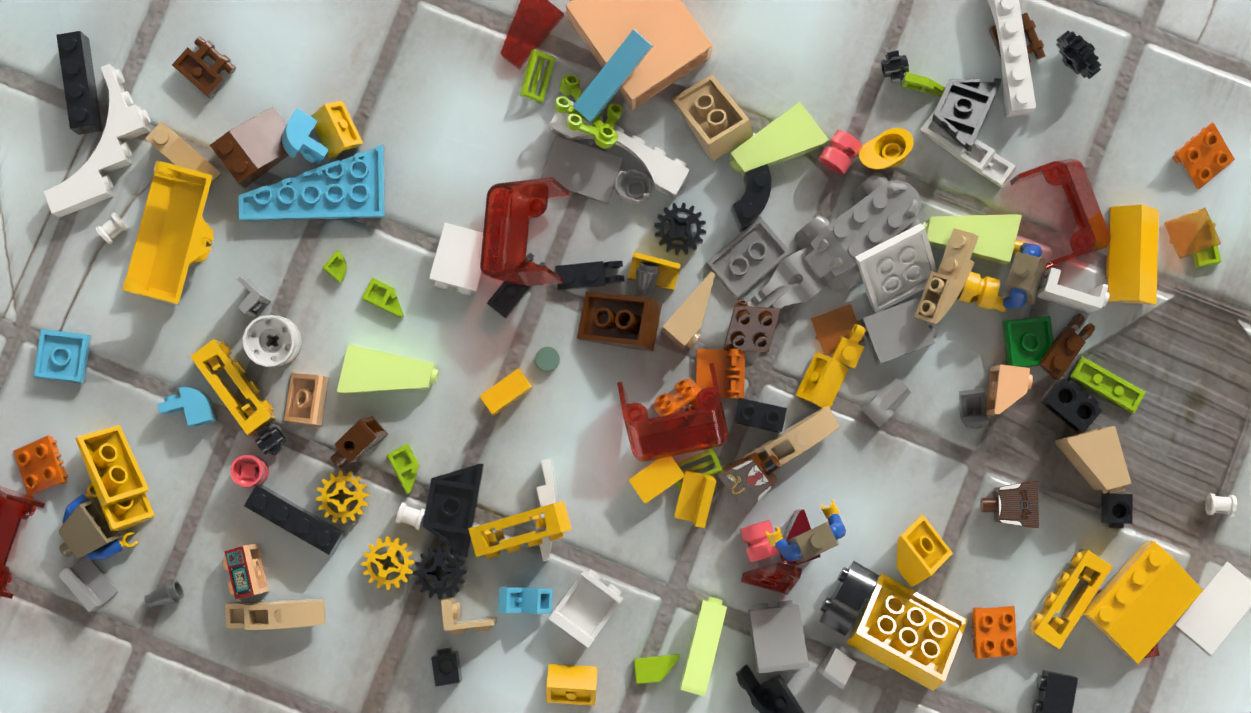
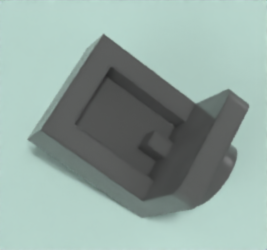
M984 389L959 391L960 418L965 427L978 429L984 425H989L990 419L986 414V392Z

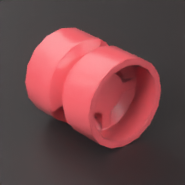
M837 130L829 141L831 146H826L818 159L833 172L844 175L852 164L850 159L856 158L863 145L849 133Z
M242 455L232 463L230 473L233 481L239 486L255 487L256 485L264 484L267 480L269 466L261 457Z
M770 520L740 529L743 542L749 545L746 551L750 562L780 554L776 547L770 546L766 531L774 533Z

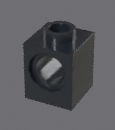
M1101 493V523H1109V528H1124V524H1132L1133 494ZM1116 504L1121 508V514L1117 518L1112 513V509Z
M451 648L438 649L437 654L431 657L435 687L460 683L462 675L458 651L452 652ZM442 660H449L452 663L453 669L451 672L446 673L441 670L440 663Z

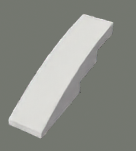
M933 112L920 129L921 132L971 169L1003 188L1016 170V166L997 155L993 148L976 139L972 151H967L932 120Z
M551 459L541 461L546 485L537 487L541 507L556 503L555 479ZM534 520L536 530H540V529H544L545 531L547 530L546 527H542V528H538V529H537L536 521ZM549 537L542 538L543 543L539 544L543 562L548 561L553 540L550 541Z

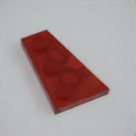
M521 0L502 47L501 56L520 70L528 61L531 50H537L564 17V13L548 0Z
M790 561L776 562L744 572L741 582L788 595L800 579L802 568L796 567L797 565Z

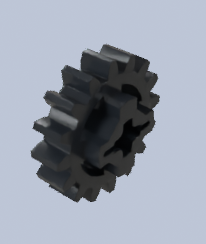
M1068 30L1056 40L1058 42L1056 46L1060 49L1059 53L1063 56V63L1076 74L1081 73L1083 78L1087 77L1090 79L1101 70V64L1097 61L1099 57L1094 53L1096 49L1091 43L1085 41L1082 36H1076L1074 31L1070 33Z
M673 203L672 210H669L667 207L663 209L664 216L658 214L657 219L661 223L654 224V228L660 230L655 233V238L661 237L659 246L666 244L667 253L674 249L676 256H678L680 250H683L684 254L688 255L689 248L693 251L697 250L696 242L699 244L703 243L704 240L699 236L706 235V230L701 229V227L706 225V221H699L702 215L701 212L693 213L695 206L692 205L688 210L685 203H682L681 208H677V205ZM676 214H685L688 217L680 218ZM668 221V223L670 224L671 228H670V230L665 234V233H664V225H665V222ZM677 224L680 227L683 225L685 226V234H682L681 232H675ZM695 224L696 235L693 238L690 233V228L693 227V225ZM674 240L683 241L684 244L678 245L672 242Z
M438 546L437 552H434L431 547L428 549V556L424 553L420 554L422 562H415V565L419 567V570L413 572V575L419 576L415 585L422 584L423 587L420 592L423 593L428 590L429 598L437 594L438 599L441 600L444 593L450 598L452 597L451 590L459 592L458 583L464 584L466 582L461 578V575L467 573V570L461 569L465 561L459 562L457 558L460 553L452 555V548L450 547L445 552H443L442 546ZM435 557L433 566L425 568L427 562ZM445 557L454 563L455 568H451L446 563ZM441 566L442 570L451 573L439 579V575L430 574L429 572H433ZM450 577H456L452 585L445 588L446 581ZM425 578H430L435 583V588L430 586Z

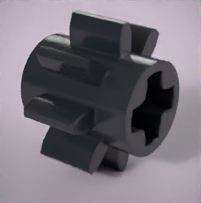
M898 50L887 52V55H885L886 59L881 60L884 78L890 77L891 82L903 80L904 73L909 72L906 55L899 56Z
M266 425L257 431L260 437L255 442L265 455L269 452L272 455H277L284 450L281 444L286 439L277 426L271 429Z

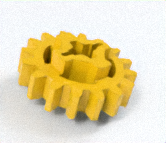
M339 470L338 477L334 473H330L331 480L322 479L325 485L324 488H317L322 493L321 496L316 497L317 501H322V505L318 509L326 510L325 518L332 515L334 523H337L339 518H341L343 524L347 523L348 517L352 521H356V513L364 515V511L361 509L362 506H369V503L364 501L366 497L370 496V493H364V489L368 487V484H360L362 477L358 476L354 479V472L349 471L347 476H345L344 470ZM347 481L354 484L358 491L354 492L351 490ZM334 483H336L335 490L332 493L328 494V491L331 488V486ZM342 490L344 494L353 495V497L345 499L344 504L342 500L333 499V497L341 495ZM355 500H358L356 507L350 511V505ZM328 502L334 503L338 507L339 513L334 511Z
M386 536L384 543L381 538L376 539L377 546L369 544L368 547L371 551L363 552V555L367 557V561L361 562V565L367 566V570L363 572V575L370 574L371 578L368 582L377 581V588H381L383 584H386V589L390 590L393 583L396 588L401 587L400 580L408 582L409 579L406 574H413L414 572L410 565L415 564L416 561L409 558L414 552H407L406 548L409 544L404 543L400 545V538H396L394 542H391V537ZM390 546L387 553L383 555L376 553L379 549ZM399 551L404 557V563L400 562L398 557ZM391 557V562L396 566L386 569V564L381 559ZM373 563L377 564L379 569L378 575L374 571ZM394 571L401 573L395 579H388L390 573Z

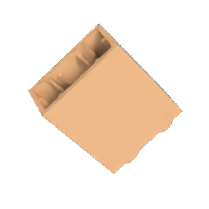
M570 0L571 2L566 5L567 19L602 68L632 30H636L653 45L652 49L618 90L632 111L711 57L713 45L681 0Z

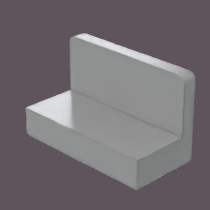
M240 276L237 280L251 293L237 308L255 319L271 301L255 285Z
M86 556L73 567L65 568L58 574L60 579L88 612L97 611L118 593L116 587L95 562Z

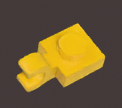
M854 324L848 339L841 336L832 358L855 369L864 349V346L858 343L862 339L866 328Z

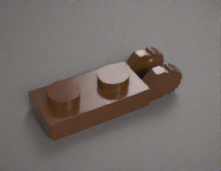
M1081 313L1075 315L1067 327L1062 329L1038 363L1055 380H1060L1086 343L1085 340L1095 330V326L1089 323L1079 334L1074 332L1085 320Z

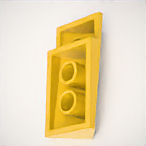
M1145 205L1110 207L1105 279H1108V301L1156 305L1159 210Z
M120 425L75 438L111 531L124 532L155 516L145 494L149 491V488Z

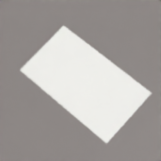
M1227 561L1176 623V626L1212 655L1250 609L1251 581Z

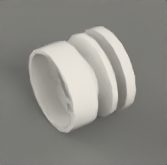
M260 316L246 327L243 335V347L247 356L256 364L265 367L283 366L293 361L299 354L302 345L301 333L297 325L290 319L281 316ZM272 336L279 337L277 343L279 344L278 346H271L270 343H272L273 339L271 338Z

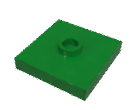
M1051 316L1002 321L1007 365L1016 367L1039 366L1038 363L1053 343Z

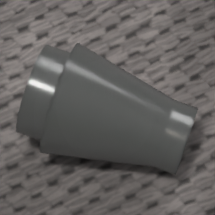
M640 262L639 267L636 268L635 296L650 298V294L660 274L658 272L659 266Z
M168 580L156 590L146 595L144 600L149 609L176 604L184 597V591L177 580Z

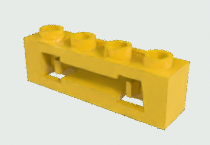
M213 339L190 357L247 435L253 436L257 431L276 419L272 414L275 410L267 400L263 401L258 395L260 389L253 380L248 381L244 376L246 370L238 360L234 362L230 354L232 351L224 341L220 343V341ZM219 358H221V360L223 361V363H224L226 366H224V365L219 361ZM224 368L245 398L251 400L253 404L247 403L245 406H242L220 375H216L213 370L219 372Z
M561 501L475 526L468 530L476 557L485 555L486 559L501 556L500 550L506 549L507 553L521 550V544L528 543V547L542 544V538L549 537L550 541L563 538V532L572 530L565 503ZM533 520L536 521L537 529L542 527L547 529L546 531L544 529L532 531L505 539L503 530H501Z
M1082 549L1073 555L1070 560L1071 567L1067 572H1063L1057 580L1058 587L1054 593L1050 592L1043 603L1045 607L1041 613H1036L1030 622L1032 627L1029 631L1054 648L1060 649L1113 568V566L1089 550ZM1079 580L1088 581L1086 586H1081L1061 618L1064 620L1053 616L1055 612L1059 613Z

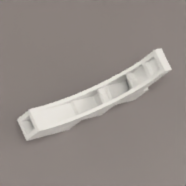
M110 64L100 67L109 89V111L99 144L88 161L74 175L61 184L43 191L51 213L59 218L114 197L111 191L114 188L110 177L105 174L131 165L130 156H132V152L125 141L150 132L148 124L151 121L148 113L136 104L133 105L129 92H125L122 86L125 80L119 69L116 70Z

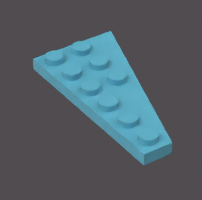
M384 145L377 146L375 149L354 154V156L341 161L337 160L303 172L301 175L283 179L281 182L270 186H263L239 195V220L385 218Z

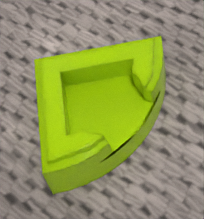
M336 250L323 265L322 269L342 284L347 273L346 260L342 253Z

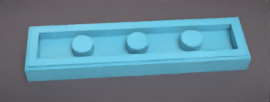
M632 30L573 107L588 121L593 122L652 49L653 45L636 30Z

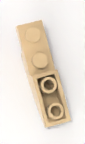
M954 228L937 273L931 271L914 315L915 318L937 324L948 312L964 287L975 263L970 258L979 236Z
M827 405L787 428L782 434L743 455V458L756 452L764 461L771 455H774L780 464L783 465L840 428V425Z
M325 599L229 602L225 604L226 629L265 630L326 624Z

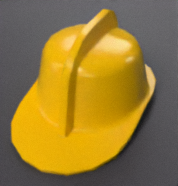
M902 128L888 129L863 145L859 151V159L864 166L875 170L899 167L907 160L913 148V137L910 132Z

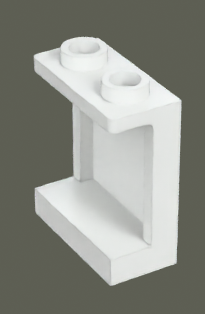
M444 223L429 277L432 282H435L434 286L448 290L449 286L458 288V293L471 296L472 292L478 294V287L488 250L493 242L492 235Z
M1051 267L1044 272L1037 298L1088 314L1102 309V306H1106L1109 299L1108 285L1102 284L1091 289L1090 294H1086L1058 285L1061 270Z
M592 569L588 572L582 571L548 618L587 648L590 647L605 623L623 601V598L620 596L622 591L611 583L607 587L600 581L602 577Z

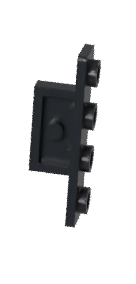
M747 664L742 666L736 673L739 685L746 690L751 698L753 707L760 713H804L780 674L760 684Z

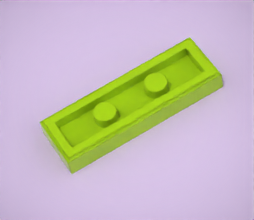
M1083 356L1078 359L1069 376L1071 380L1132 414L1136 412L1146 393Z

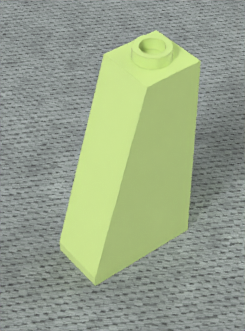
M798 102L733 150L729 155V164L736 173L740 172L744 176L745 173L767 164L770 167L820 149L828 143L829 139L801 102Z
M1022 215L930 217L927 222H923L922 225L926 229L930 246L946 250L955 228L979 236L971 257L1006 265L1011 261Z
M348 344L337 392L357 394L431 389L432 384L437 382L439 370L435 369L436 365L434 363Z
M711 596L708 597V600L702 599L679 683L680 690L704 697L706 695L727 606L722 605L723 600Z

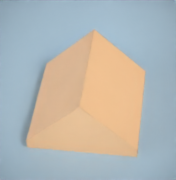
M291 373L284 421L322 426L329 378L321 375Z

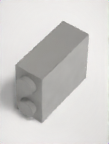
M918 298L860 320L861 326L866 328L865 336L876 365L935 344L936 334L932 325H928L927 321L914 317L919 305Z

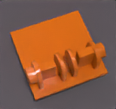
M1214 122L1210 123L1206 128H1202L1200 133L1195 137L1193 136L1182 148L1176 150L1174 156H1172L1177 164L1182 162L1198 190L1235 160Z
M697 349L696 384L704 391L707 398H744L745 351H739V349Z
M689 377L687 380L679 381L669 393L658 396L651 407L664 420L663 422L668 428L672 426L675 428L684 421L678 410L687 419L688 416L682 409L683 406H686L693 415L694 412L688 403L697 412L706 405L705 402L709 399L704 394V391Z
M47 435L13 451L28 497L57 484L62 485L68 482L66 478L69 476L66 474L64 466H59L64 462L57 460V458L61 457V454H56L59 453L56 444L57 441L53 440L52 436Z
M1015 606L973 608V612L970 615L972 616V625H975V627H971V630L975 631V635L971 636L975 638L973 640L974 650H972V653H975L976 659L1017 655Z

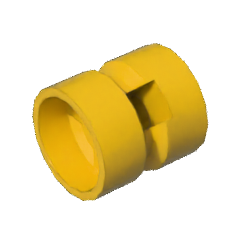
M970 272L964 287L957 297V301L968 304L976 302L978 307L991 310L998 296L1000 280L988 276L982 279L980 274Z

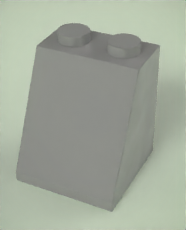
M792 600L780 601L778 606L768 607V603L753 605L754 609L748 610L755 669L758 673L809 668L799 605L793 604Z

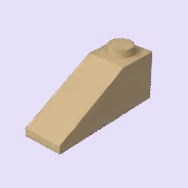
M162 121L145 138L174 165L213 175L210 186L222 174Z

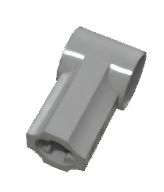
M896 378L879 396L876 395L862 411L878 427H881L894 414V410L911 394V391L903 382Z

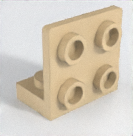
M455 597L441 600L444 631L450 630L451 635L465 633L467 628H475V632L488 631L497 622V617L458 621L457 618L461 617L460 602H456Z

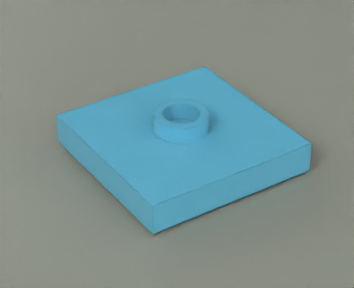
M40 329L33 377L84 383L91 335Z

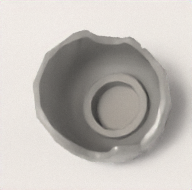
M632 168L618 173L615 179V190L623 202L631 205L640 204L651 195L652 181L646 172Z

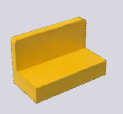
M343 101L324 104L311 115L312 118L317 120L314 128L323 146L329 149L327 152L329 159L335 158L343 150L357 148L363 143Z
M636 252L633 253L627 279L636 281V268L639 267L640 262L652 263L659 266L658 272H660L654 286L674 291L681 264Z
M815 352L795 396L820 408H824L827 405L831 408L849 368L832 357Z
M518 368L479 397L487 406L491 415L495 416L533 389V387Z
M668 452L628 481L642 501L648 503L682 479L684 473Z
M686 470L682 479L674 517L692 521L696 527L705 528L716 485L715 478L711 475Z
M549 664L546 703L595 706L598 668L592 666Z

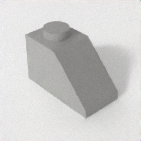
M833 646L816 670L843 689L856 664L851 659L854 654L843 646L839 650Z

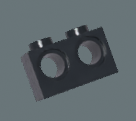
M1070 379L1058 380L1040 403L1077 434L1084 433L1102 412L1098 407L1099 403L1090 395H1083L1079 391L1080 387ZM1061 390L1065 391L1068 395L1066 403H1062L1059 400L1058 395ZM1080 406H1083L1087 411L1084 419L1080 418L1077 413Z
M738 398L732 423L781 433L787 408Z

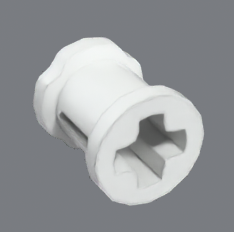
M113 212L111 218L101 227L97 226L95 229L108 244H112L113 239L123 230L127 231L129 227Z
M1209 493L1205 502L1207 515L1221 513L1234 517L1237 511L1236 496L1220 497Z
M402 502L396 517V523H406L414 526L416 530H420L426 509L417 510L408 507L406 503Z

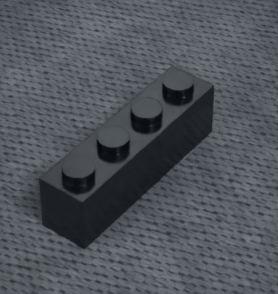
M81 31L57 34L69 127L78 135L102 131L89 38Z
M256 485L244 505L249 510L328 555L335 553L346 534L344 531L264 485Z
M1043 670L1042 675H1039L1037 680L1039 696L1038 700L1034 701L1033 713H1072L1078 678L1072 675Z

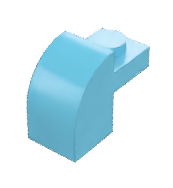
M296 108L282 132L283 147L293 159L300 152L306 160L320 164L329 149L309 137L317 120Z
M181 387L179 388L181 398L178 395L165 397L164 402L157 404L161 414L184 410L188 426L195 427L217 421L211 399L207 394L197 389Z
M523 586L500 587L498 612L552 613L553 589Z

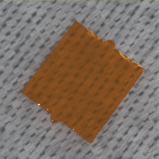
M1206 208L1164 222L1170 236L1169 243L1173 244L1179 259L1221 244L1215 230L1216 224L1212 223Z
M851 304L811 318L816 332L815 339L819 340L823 353L826 356L834 353L841 336L848 339L854 324H860V321L855 317ZM862 337V339L859 341V343H862V342L865 341L863 337Z

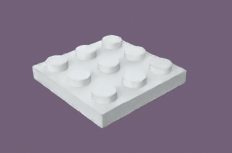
M921 223L855 257L871 307L875 313L881 312L924 290L931 271L937 273L926 229Z

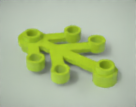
M568 74L562 78L559 86L562 94L570 97L573 96L576 101L583 94L579 89L580 82L577 76ZM560 96L556 99L555 110L560 113L570 114L566 122V126L570 130H578L594 136L595 143L604 149L611 148L616 144L618 134L614 130V126L623 111L619 104L613 103L609 105L607 110L608 119L605 125L599 118L600 113L591 122L593 125L591 126L582 123V119L588 120L573 105H570L568 98Z

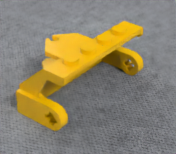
M156 161L126 280H124L121 290L178 305L188 267L206 260L211 250L210 246L206 247V243L208 242L211 245L214 240L212 228L202 217L213 175Z

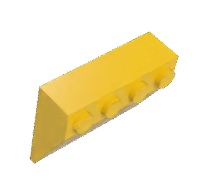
M1146 540L1092 600L1083 615L1133 661L1139 664L1199 597L1203 590L1155 541Z
M881 573L869 599L866 601L853 626L846 644L934 691L945 682L968 620Z

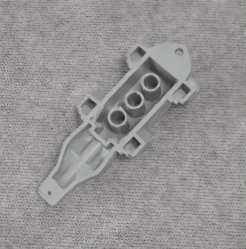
M879 172L871 175L852 191L854 195L852 197L854 201L853 207L831 223L819 215L795 234L798 237L796 241L800 251L788 256L777 265L769 283L747 301V305L782 309L787 306L807 303L826 285L830 290L839 291L843 295L862 280L856 256L920 224L917 217L921 211V199L917 190L909 183L900 180L888 181Z

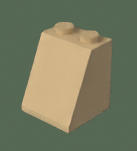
M1115 426L1102 427L1055 440L1059 449L1094 490H1102L1103 494L1109 492L1111 494L1125 490L1124 485L1131 484Z

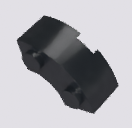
M768 164L744 175V195L731 207V212L739 231L746 229L757 220L768 202L771 192V174Z
M855 561L848 568L843 567L837 578L840 582L831 598L827 597L821 605L820 610L823 613L820 622L846 636L860 615L858 611L865 598L869 599L879 575Z

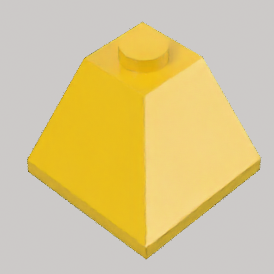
M923 514L898 537L896 568L911 587L932 576L953 554Z

